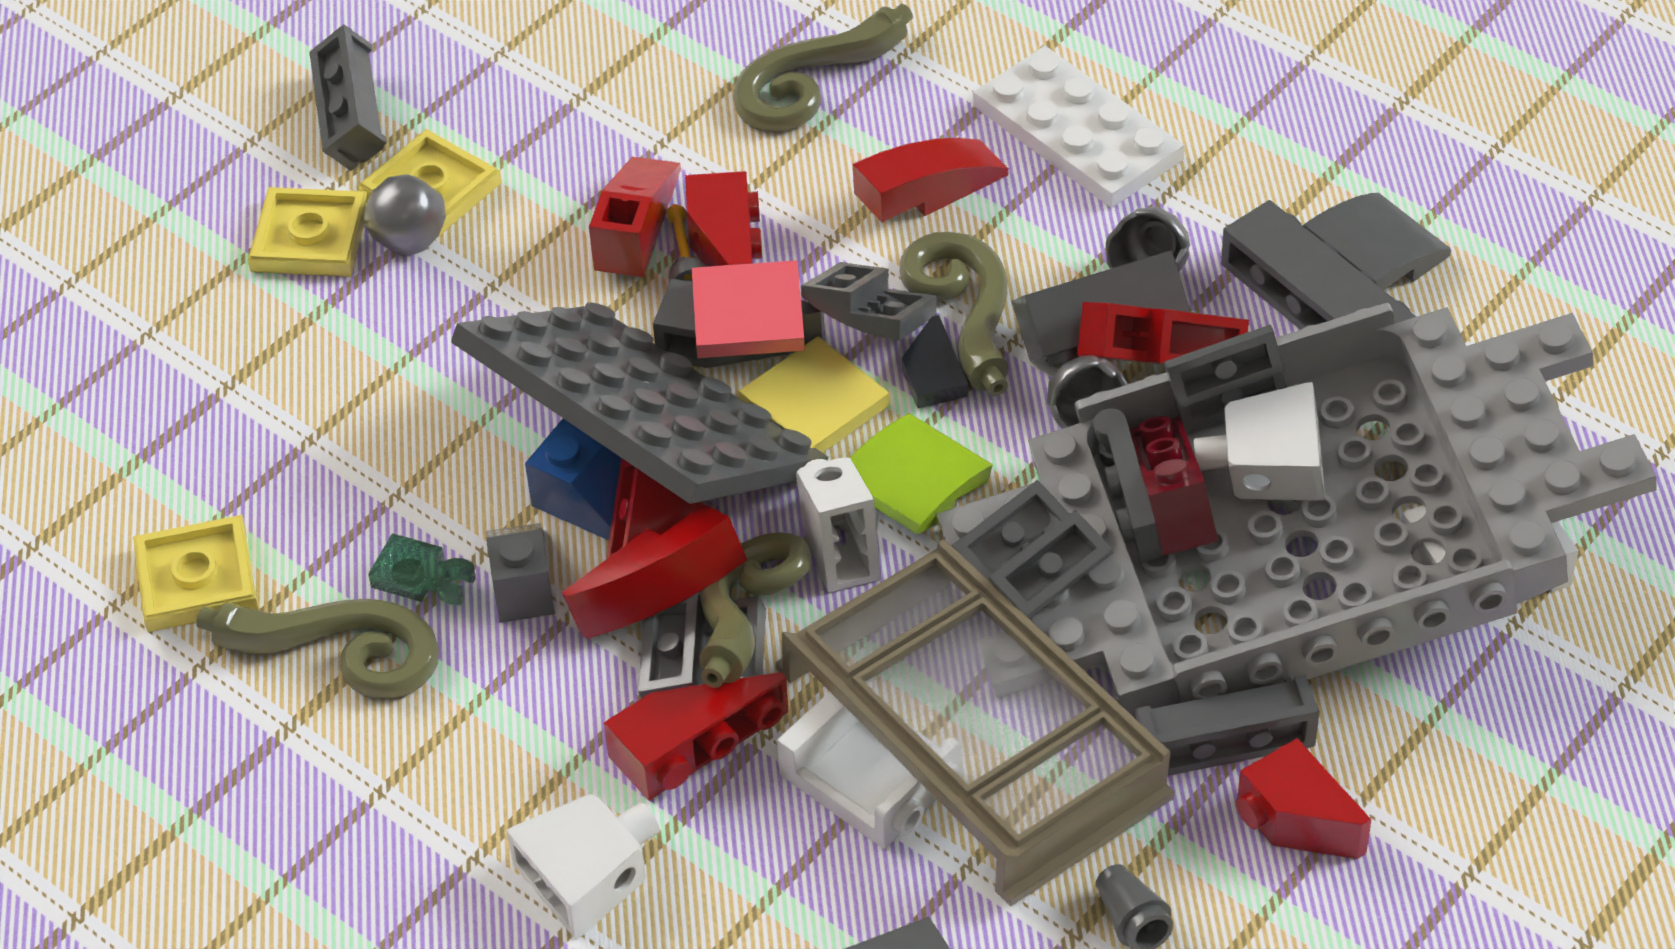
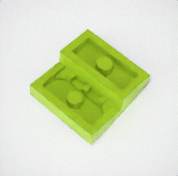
M910 413L883 428L849 457L870 491L874 500V507L917 535L939 524L937 513L953 509L957 498L988 483L993 464Z

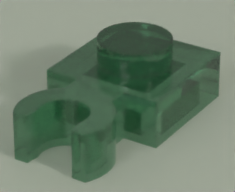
M394 533L389 537L368 573L370 585L373 589L419 602L423 601L428 590L437 592L438 597L450 605H462L464 601L462 586L452 583L453 581L463 580L474 583L476 580L474 564L463 558H452L445 561L442 547Z

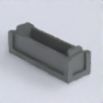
M343 24L309 51L322 151L352 171L358 166L359 161L367 162L380 152L384 145L387 144L386 136L381 133L369 56V53L372 51V44Z
M1306 675L1294 677V681L1289 677L1284 678V683L1153 709L1148 705L1136 708L1135 710L1137 721L1170 751L1168 776L1265 757L1296 738L1306 748L1314 747L1316 745L1320 713Z

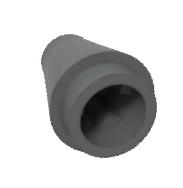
M1122 864L1111 865L1099 874L1096 879V888L1100 892L1119 941L1125 946L1132 947V949H1156L1161 946L1173 931L1174 924L1171 919L1172 912L1170 906Z

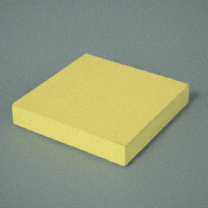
M425 129L358 184V190L368 192V197H370L372 191L388 177L409 174L420 178L439 192L444 199L446 219L440 231V236L498 187L502 180L499 169Z
M268 187L248 257L250 272L351 277L365 225L364 208L369 199L368 192Z
M819 336L805 345V351L794 352L739 390V399L745 403L755 404L766 409L771 414V420L783 429L795 430L806 435L812 441L810 448H816L822 453L890 406V392Z
M242 515L133 536L143 618L147 632L196 623L199 611L204 606L219 611L223 604L229 602L259 610L246 528Z

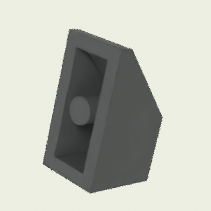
M541 523L486 531L499 623L555 614Z

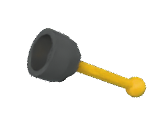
M673 204L667 209L666 216L669 222L674 225L680 258L673 262L669 270V282L671 279L691 280L693 282L692 268L707 266L700 258L690 257L683 223L687 212L682 205Z

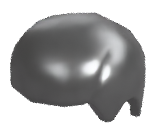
M409 174L386 178L372 191L364 208V222L371 237L400 256H411L426 250L439 236L446 219L445 203L442 195L425 181Z
M1159 207L1138 208L1124 216L1114 230L1108 234L1105 242L1107 265L1112 269L1172 250L1178 272H1180L1190 254L1188 249L1191 244L1188 231L1175 215Z
M1094 355L1080 356L1063 364L1048 382L1047 405L1056 423L1062 429L1079 424L1075 408L1076 401L1090 397L1098 392L1109 391L1128 385V383L1113 363L1103 357L1097 358Z

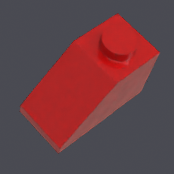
M621 459L606 559L647 529L662 535L701 506L703 501L689 504L626 460Z
M1298 738L1240 770L1238 797L1236 799L1239 815L1248 827L1253 830L1258 829L1273 846L1358 859L1367 854L1372 819Z

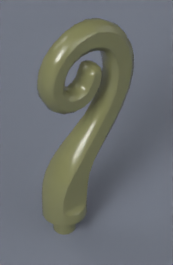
M905 4L898 5L894 10L887 6L881 7L858 26L846 32L790 43L764 53L753 60L737 79L733 92V101L737 114L749 126L764 131H787L805 124L815 116L821 105L820 88L812 77L788 71L818 65L862 63L880 57L907 36L906 24L913 19L912 11ZM770 82L769 91L773 98L780 99L788 95H797L800 99L786 107H772L763 103L759 99V94L763 87Z
M934 232L925 235L911 243L901 257L899 272L902 283L909 292L937 295V301H944L957 297L968 286L969 272L964 263L968 264L975 271L980 279V291L960 331L958 340L959 360L962 370L973 388L981 391L987 390L991 396H999L1008 388V382L1005 377L1009 370L1008 363L994 340L995 329L1003 312L1007 297L1008 279L1003 263L990 246L968 234ZM944 258L953 259L948 263L947 274L944 277L933 278L923 273L922 269L924 266L932 261Z
M776 532L760 535L741 543L747 561L717 582L700 591L703 614L714 630L699 658L703 668L701 677L708 686L717 688L723 683L736 682L748 667L754 653L755 640L752 625L730 598V592L734 583L739 579L740 586L746 592L760 596L772 595L791 587L804 577L812 564L811 548L803 537L791 533ZM772 560H785L780 565L771 569L762 570L760 565Z
M343 600L283 613L263 612L226 602L219 611L206 606L202 607L196 621L198 628L212 632L211 638L214 645L247 654L276 653L348 630L371 629L394 635L408 646L409 656L401 666L391 671L377 672L368 669L364 665L371 657H387L392 653V639L386 634L364 632L350 640L342 650L340 669L345 682L354 691L372 698L388 699L410 694L423 686L432 677L438 665L439 647L435 634L428 623L412 610L384 600Z

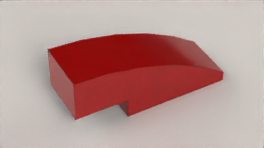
M960 137L937 138L908 143L853 163L854 194L882 223L913 207H916L924 216H927L1008 176V167L980 139Z
M1083 302L1077 355H1094L1097 358L1103 357L1104 359L1165 365V361L1248 333L1249 320L1170 309L1145 308L1102 302Z
M703 503L662 535L650 529L645 530L564 590L562 595L581 636L590 639L653 616L688 599L746 562L747 558L730 517Z

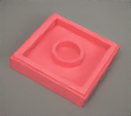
M798 260L692 268L697 358L805 351Z

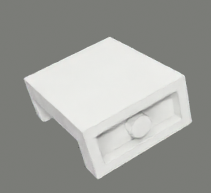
M869 679L865 683L873 690V681ZM828 692L777 739L779 775L884 850L900 835L906 836L910 834L920 823L924 812L937 800L831 692ZM914 730L962 778L961 743L950 737L939 747Z

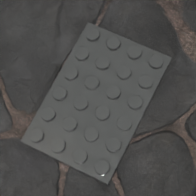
M589 302L581 307H553L551 311L536 313L521 311L517 315L498 318L484 316L481 320L456 324L451 339L452 344L689 504L797 481L796 472L808 462L815 459L828 460L827 455L816 448H810L812 441L809 437L795 430L783 429L771 420V414L766 409L755 404L745 403L731 394L732 389L726 383L700 374L691 368L692 362L686 357L656 347L653 343L654 339L649 333L638 328L628 327L614 318L615 312L602 304Z

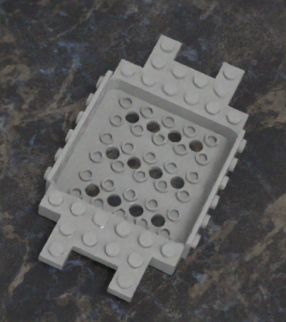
M1384 303L1276 337L1285 370L1283 375L1286 386L1291 387L1313 382L1319 423L1325 500H1300L1301 504L1295 512L1279 515L1269 509V505L1273 500L1240 499L1234 496L1229 468L1201 471L1219 542L1141 562L1135 541L1124 543L1116 510L1126 507L1123 498L1112 500L1104 469L1107 466L1103 464L1100 458V441L1095 435L1093 420L1100 411L1111 408L1123 412L1129 429L1138 427L1142 421L1151 417L1167 416L1174 418L1179 416L1167 372L1160 375H1152L1144 380L1109 391L1098 392L1090 397L1075 402V408L1079 424L1029 439L1033 462L1041 484L1069 513L1076 509L1113 549L1112 555L1038 611L1030 620L1084 671L1105 664L1119 704L1135 719L1136 708L1150 705L1151 709L1209 698L1284 683V678L1289 677L1294 681V677L1306 675L1308 680L1517 614V604L1568 582L1566 553L1551 523L1657 490L1656 474L1635 434L1582 451L1579 450L1545 382L1594 366L1593 351L1573 312L1466 346L1448 307L1395 323L1394 312L1390 304ZM1225 420L1186 433L1194 455V438L1226 435ZM1371 421H1379L1389 427L1388 433L1378 440H1367L1359 436L1357 432L1363 424ZM1386 462H1400L1407 467L1406 474L1395 481H1385L1375 474L1377 468ZM1031 484L937 513L944 539L950 545L954 544ZM1405 503H1417L1426 508L1425 515L1420 520L1412 523L1402 522L1396 519L1393 514L1400 505ZM1297 537H1311L1318 543L1317 549L1305 557L1293 556L1286 550L1288 543ZM1423 542L1436 543L1445 550L1444 558L1434 565H1422L1416 562L1412 555L1416 549L1423 546ZM1193 570L1204 571L1211 577L1208 585L1197 591H1188L1179 586L1180 578ZM1316 579H1327L1336 585L1335 592L1330 597L1322 600L1311 599L1303 591L1309 582ZM1208 613H1218L1227 619L1226 626L1215 634H1203L1195 628V624L1201 616ZM1007 633L978 641L996 698L1056 680Z

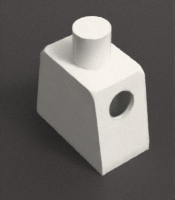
M1313 382L1229 402L1224 408L1226 435L1194 438L1195 457L1200 470L1229 468L1234 496L1240 499L1325 500L1319 423Z
M842 457L830 461L815 459L808 462L796 472L801 520L806 539L827 592L831 593L881 580L874 500L851 458ZM835 529H841L848 533L849 540L844 545H836L835 542L840 541Z
M587 794L517 824L506 831L512 864L576 940L643 883L646 873L643 851L640 844L658 834L660 827L652 811L643 802L616 817L598 795Z

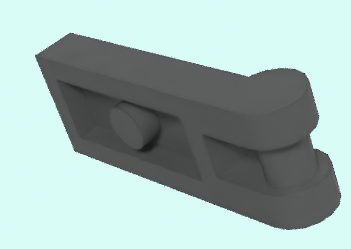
M1118 409L1102 410L1095 416L1093 426L1095 435L1100 441L1099 453L1101 461L1107 466L1104 469L1112 500L1123 498L1126 507L1116 510L1124 543L1135 541L1141 562L1163 557L1156 523L1126 417Z

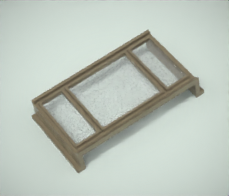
M945 539L937 543V549L801 631L797 633L782 632V659L776 662V670L782 672L789 683L810 671L997 859L995 892L1010 907L1174 799L1175 791L1167 785L1170 751Z

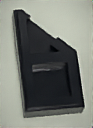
M939 315L932 316L902 357V372L917 408L968 397L967 379Z

